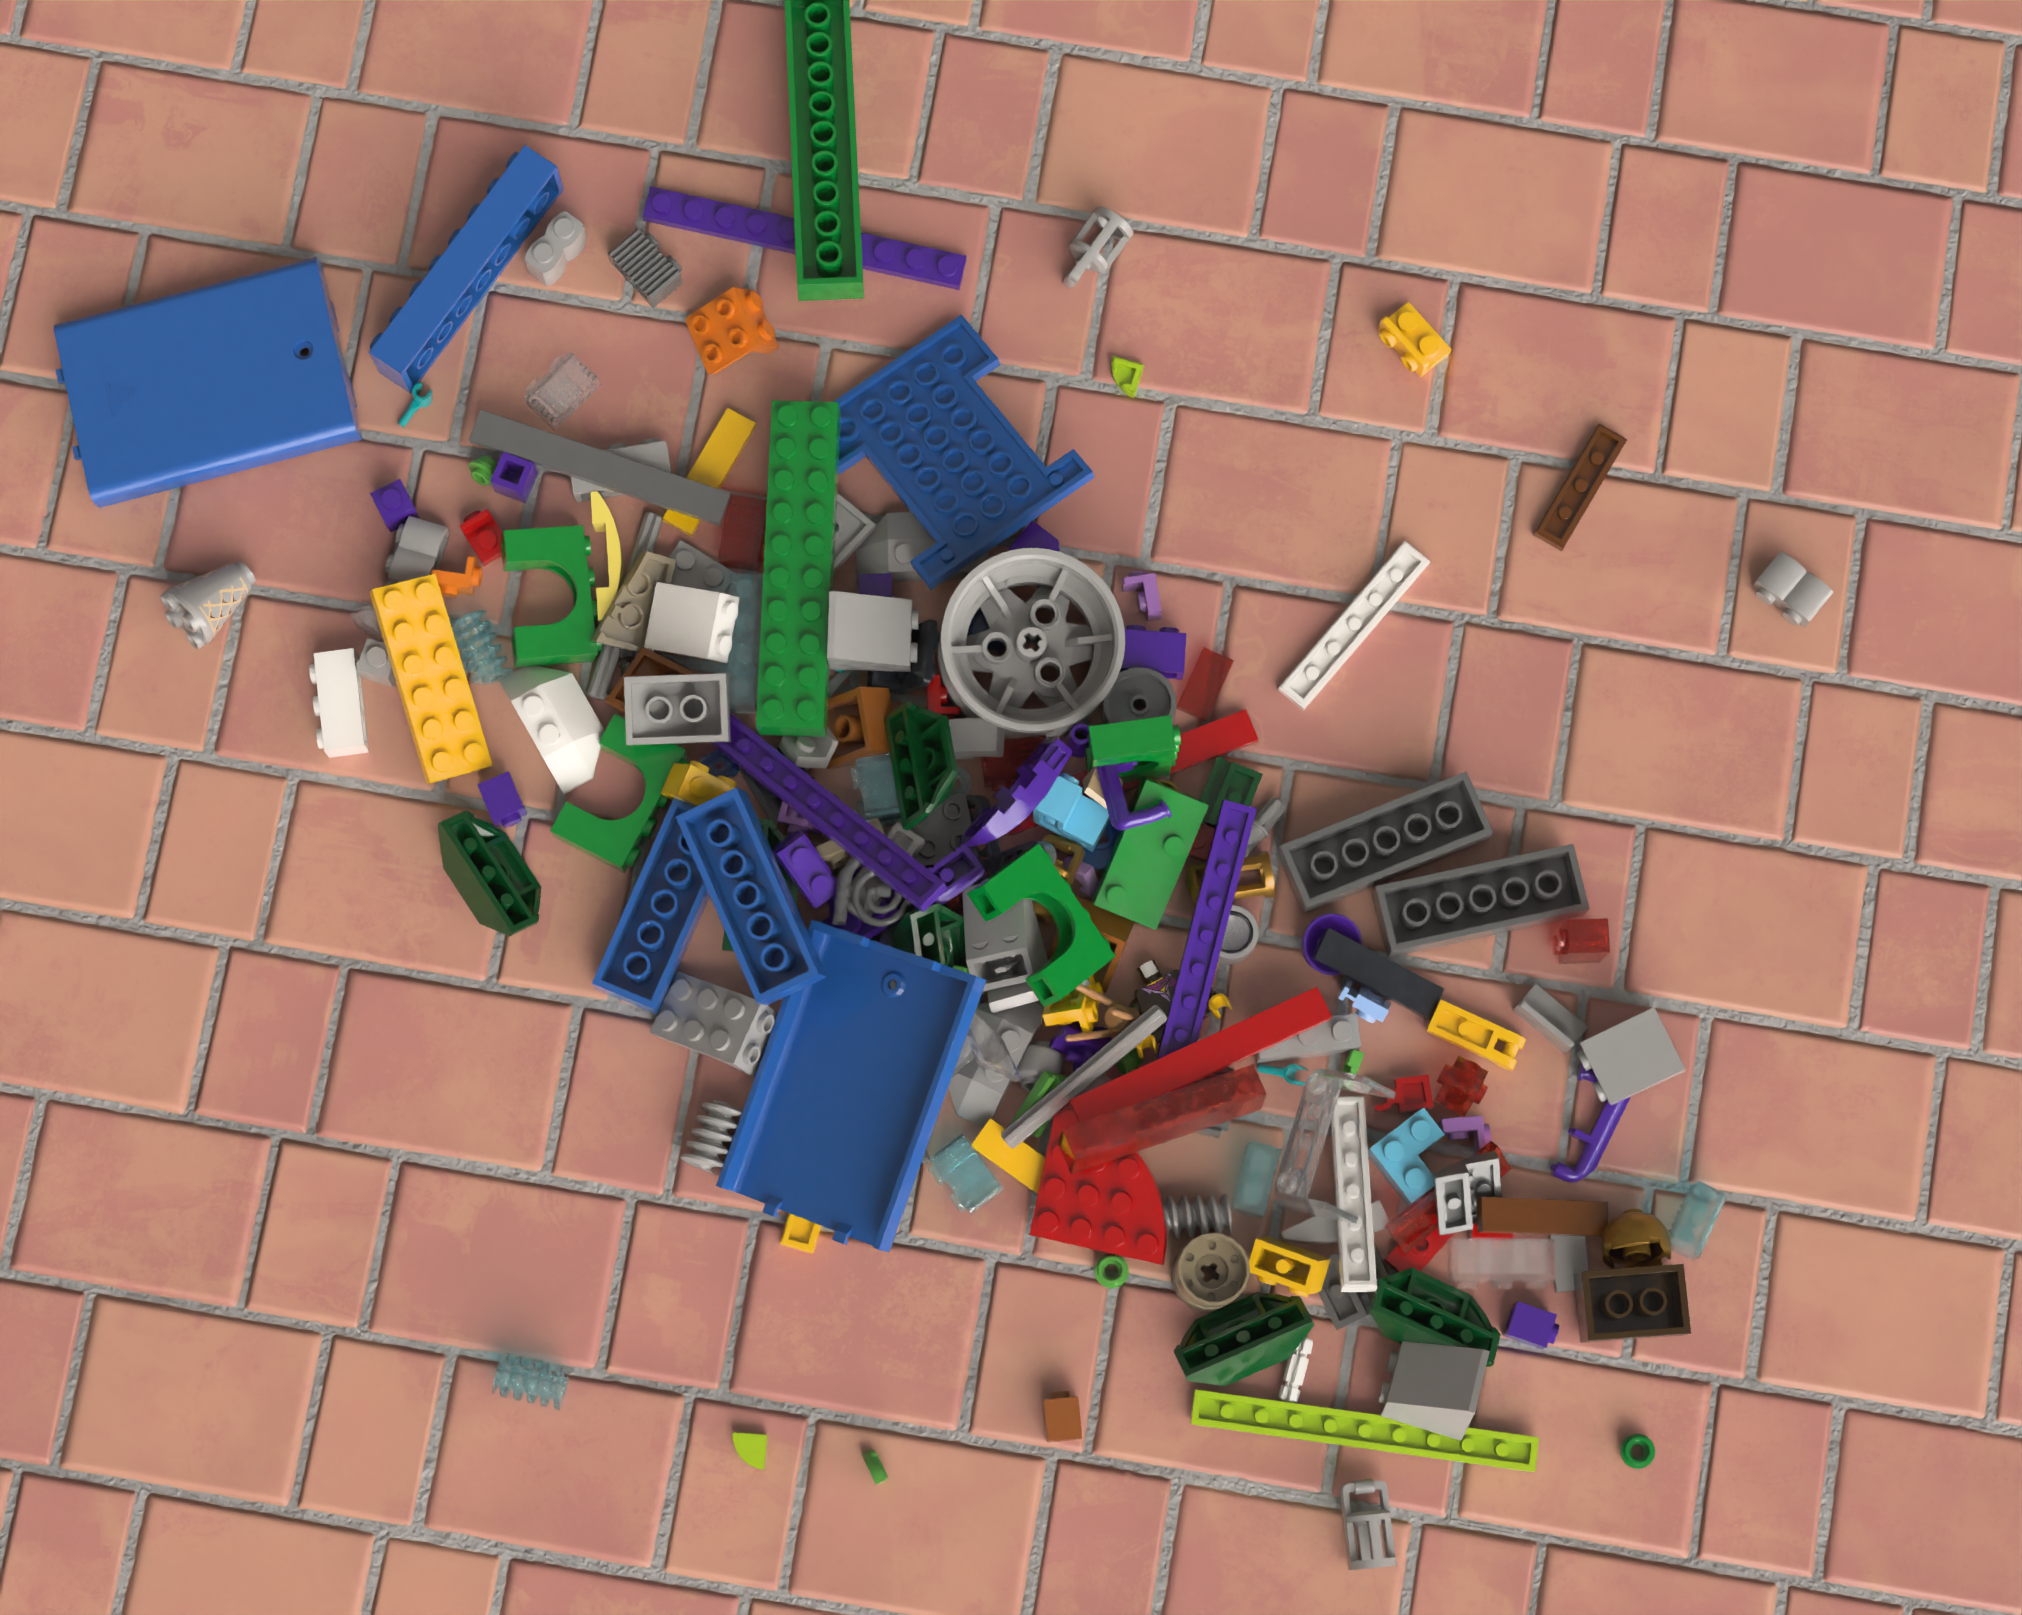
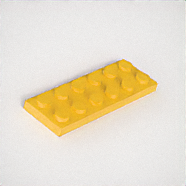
M436 574L370 590L371 600L426 784L492 767V761Z

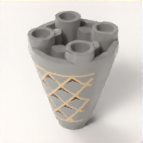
M238 561L235 564L230 563L176 585L160 595L162 603L168 609L164 615L175 629L181 627L186 632V637L193 647L200 649L212 641L251 590V585L256 582L255 577L243 562Z

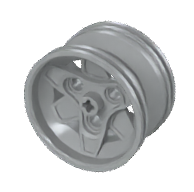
M1015 549L1000 553L979 564L955 589L945 610L937 646V659L943 685L947 689V694L953 704L961 708V713L966 718H982L995 726L1005 729L1004 739L1018 742H1037L1061 736L1075 725L1082 724L1102 703L1113 687L1122 666L1125 651L1124 622L1120 608L1109 587L1098 574L1083 562L1062 552L1050 549ZM1023 585L1040 586L1027 603L1023 602L1009 588ZM1070 601L1081 612L1088 626L1065 622ZM980 608L989 629L967 637L970 623ZM1039 608L1049 609L1053 614V621L1049 624L1038 622L1035 617L1036 610ZM991 641H1000L1004 644L1006 653L1001 657H993L989 654L987 645ZM1025 642L1028 644L1034 642L1037 645L1035 650L1032 648L1025 650L1023 648ZM1091 660L1087 676L1077 689L1069 666ZM1046 665L1055 667L1058 671V679L1054 682L1043 680L1040 675L1041 668ZM972 671L993 673L989 694L977 682ZM1032 692L1047 706L1042 709H1020Z

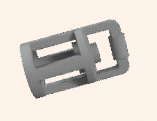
M1102 206L1096 207L1069 244L1068 248L1076 259V265L1065 276L1063 284L1071 289V287L1077 284L1084 271L1091 270L1097 273H1105L1133 236L1131 226L1112 210ZM1096 222L1102 229L1091 245L1082 242L1081 240ZM1110 236L1118 239L1119 242L1108 257L1104 259L1099 252Z
M1365 1479L1355 1480L1352 1483L1342 1485L1340 1488L1348 1570L1397 1566L1387 1484L1384 1481ZM1375 1490L1379 1491L1381 1510H1375L1374 1504L1357 1506V1512L1351 1513L1350 1492L1357 1495L1374 1493ZM1380 1524H1382L1386 1558H1383ZM1354 1527H1356L1360 1560H1357Z

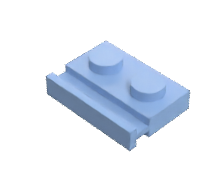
M1348 979L1338 999L1343 1001L1347 997L1353 1000L1352 1006L1357 1008L1356 1014L1366 1021L1374 1023L1377 1019L1383 1022L1390 1009L1391 1002L1364 987H1361L1360 990L1351 986L1353 981Z

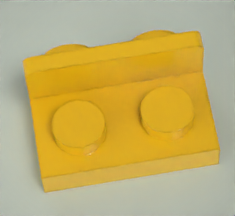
M1409 301L1389 318L1385 316L1380 321L1378 327L1380 339L1387 347H1394L1401 355L1400 359L1403 365L1410 372L1415 371L1420 377L1449 355L1452 350Z
M1093 975L1090 976V985L1087 987L1103 995L1100 983H1095ZM1073 990L1063 999L1044 1007L1042 1016L1046 1026L1056 1024L1068 1025L1074 1021H1079L1083 1033L1092 1032L1094 1023L1098 1021V1007L1101 1002L1078 990Z

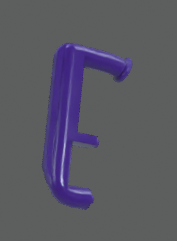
M1137 761L1096 767L1111 824L1118 830H1127L1156 822L1165 817H1172L1169 807L1162 799L1159 800V804L1131 813L1128 812L1118 773L1133 770V766L1137 765Z
M1580 1061L1577 1069V1080L1581 1081L1584 1079L1592 1083L1598 1081L1593 1069L1586 1071ZM1630 1097L1612 1106L1607 1099L1589 1135L1577 1128H1569L1568 1133L1571 1134L1570 1136L1585 1143V1146L1573 1169L1561 1162L1553 1163L1550 1166V1169L1553 1170V1176L1569 1183L1578 1182L1596 1169Z

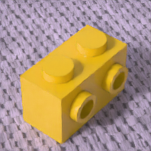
M691 761L690 764L674 763L660 794L671 800L676 798L697 807L734 789L737 783L722 775H718L717 778L708 773L709 768L696 761Z
M1270 1236L1256 1238L1249 1259L1250 1273L1258 1275L1257 1280L1270 1285H1277L1279 1283L1288 1286V1291L1308 1297L1309 1294L1321 1291L1331 1259Z

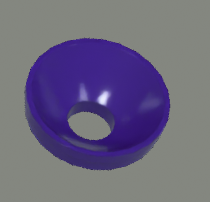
M1340 914L1321 915L1312 920L1303 932L1301 938L1302 954L1308 965L1315 971L1325 975H1339L1338 972L1311 959L1319 938L1322 936L1325 928H1331L1362 945L1361 934L1357 926L1345 916Z

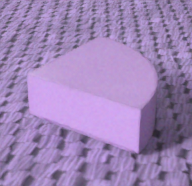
M1067 856L1062 861L1065 863L1064 868H1068L1073 857ZM1081 862L1075 878L1083 885L1079 889L1092 897L1098 882L1093 866Z

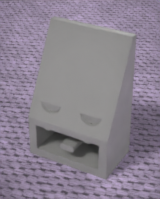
M979 884L969 886L962 891L965 952L969 974L986 980L983 991L1026 982L1025 978L1048 961L1032 900L1022 899L1002 915L986 922L967 895L968 892Z

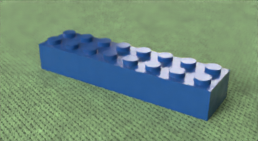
M524 145L519 153L515 152L512 154L506 164V171L500 178L496 177L490 183L487 189L488 195L481 204L476 203L472 207L466 224L461 230L457 229L453 232L448 241V248L442 256L439 254L432 260L428 269L429 273L423 281L419 280L413 285L408 301L403 307L399 306L393 312L389 320L390 325L384 333H378L370 344L371 350L369 354L378 372L410 394L414 385L422 380L564 190L557 166L526 145Z

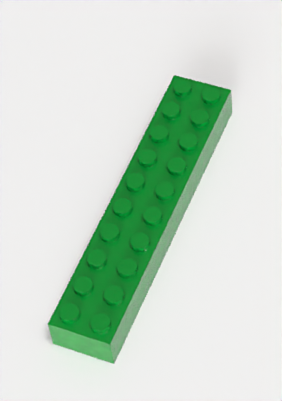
M784 0L798 301L864 299L850 1Z
M772 400L756 728L759 735L827 737L830 671L827 660L829 591H833L841 428L839 402Z

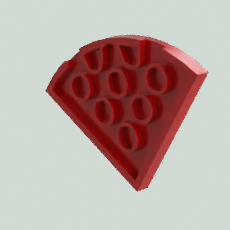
M1070 1103L1059 1110L1053 1119L1029 1235L1164 1265L1167 1248V1225L1160 1198L1161 1193L1153 1173L1135 1145L1109 1122L1084 1133Z

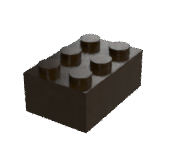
M1684 1264L1581 1271L1573 1274L1580 1343L1691 1334Z

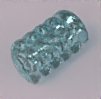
M484 610L468 613L451 626L454 637H456L457 647L462 649L460 657L462 660L467 661L465 668L467 672L472 673L470 677L472 683L477 685H486L500 681L513 672L512 668H501V665L508 659L506 656L496 657L495 655L502 649V645L490 644L497 637L496 632L485 633V630L492 623L490 620L480 622V618L487 613Z
M505 1353L496 1370L492 1394L499 1387L501 1397L506 1398L513 1389L514 1400L520 1401L526 1393L527 1402L533 1404L540 1395L541 1406L547 1407L553 1399L554 1408L560 1410L566 1396L569 1375L567 1377L564 1376L563 1366L561 1365L558 1366L554 1374L550 1373V1364L548 1362L539 1371L537 1370L535 1359H532L526 1368L523 1366L522 1356H519L514 1364H510L509 1353Z

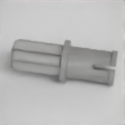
M1271 798L1254 818L1244 858L1249 857L1248 855L1264 837L1268 838L1270 836L1269 831L1287 811V807L1279 799Z

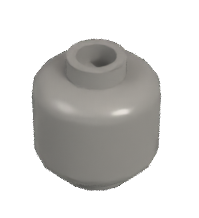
M1036 1041L1034 1045H1028L1016 1069L1015 1075L1017 1080L1021 1083V1087L1028 1092H1031L1044 1070L1061 1074L1063 1066L1062 1055L1049 1047V1042Z

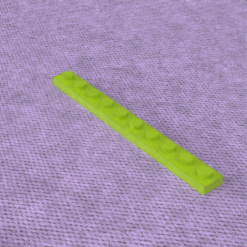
M1196 1389L1194 1390L1190 1425L1526 1472H1535L1539 1443V1437L1469 1427L1460 1441L1376 1414Z

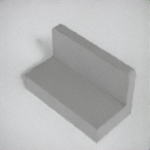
M1536 983L1513 1010L1564 1054L1575 1045V1042L1588 1028L1586 1024Z

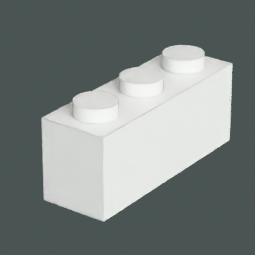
M354 648L313 653L315 664L309 665L311 682L312 684H317L318 696H313V707L315 716H320L321 728L316 729L319 749L324 748L329 758L368 753L369 744L361 675L356 669L359 655Z

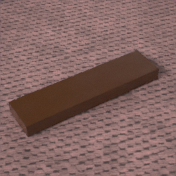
M1601 424L1597 425L1533 535L1560 551L1564 549L1625 445L1626 438Z
M1501 1197L1477 1198L1478 1233L1602 1237L1608 1225V1202Z

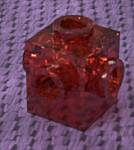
M1458 1055L1452 1067L1447 1064L1443 1067L1436 1081L1441 1084V1087L1434 1101L1465 1117L1473 1102L1479 1105L1484 1097L1488 1086L1484 1085L1483 1082L1488 1071L1481 1068L1474 1061L1466 1060Z

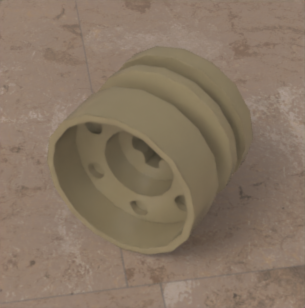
M1220 1233L1203 1234L1192 1239L1177 1254L1171 1268V1283L1177 1297L1188 1307L1199 1311H1216L1227 1306L1244 1291L1250 1277L1249 1260L1243 1247L1233 1238ZM1211 1267L1213 1269L1212 1276L1216 1279H1210L1208 1282H1205L1202 1279L1204 1273L1201 1270Z

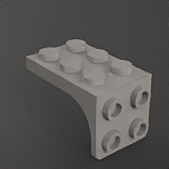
M677 971L649 1033L726 1063L755 1079L778 1012L768 1005L756 1003V1000L751 997Z

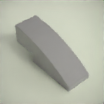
M982 718L949 720L955 759H974L975 756L1003 757L1005 729L995 726Z
M1380 1200L1372 1203L1374 1234L1388 1228L1392 1224ZM1336 1206L1281 1232L1278 1235L1280 1240L1296 1244L1338 1243Z

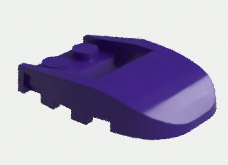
M1059 738L1041 740L1027 760H1024L1015 770L1019 777L1008 789L1003 785L993 795L998 800L997 803L991 808L987 806L981 810L964 832L960 842L968 847L985 844L1003 836L1019 825L1048 794L1073 751Z

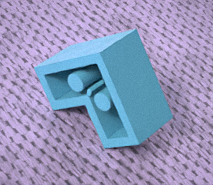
M1061 773L1045 798L1033 810V822L1064 838L1075 841L1081 847L1093 852L1110 821L1108 810L1091 797L1083 796L1082 787L1078 786L1079 781L1066 773Z
M1424 1107L1368 1150V1157L1407 1207L1434 1187V1175L1420 1159L1419 1155L1445 1135Z

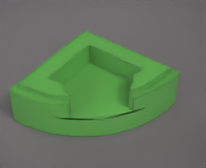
M1355 1049L1349 1052L1338 1080L1339 1085L1350 1089L1365 1053Z
M875 1449L862 1453L875 1484L878 1485L888 1480V1475Z

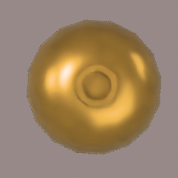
M1640 1209L1625 1210L1623 1214L1609 1222L1602 1234L1603 1262L1611 1268H1614V1263L1625 1264L1624 1268L1661 1266L1662 1258L1667 1257L1668 1260L1671 1258V1244L1667 1228L1658 1218L1651 1214L1643 1213Z

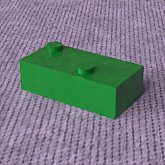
M1142 776L1128 812L1131 813L1159 804V800L1162 799L1169 807L1172 817H1165L1156 822L1127 830H1119L1090 900L1095 906L1157 930L1209 805L1201 799Z

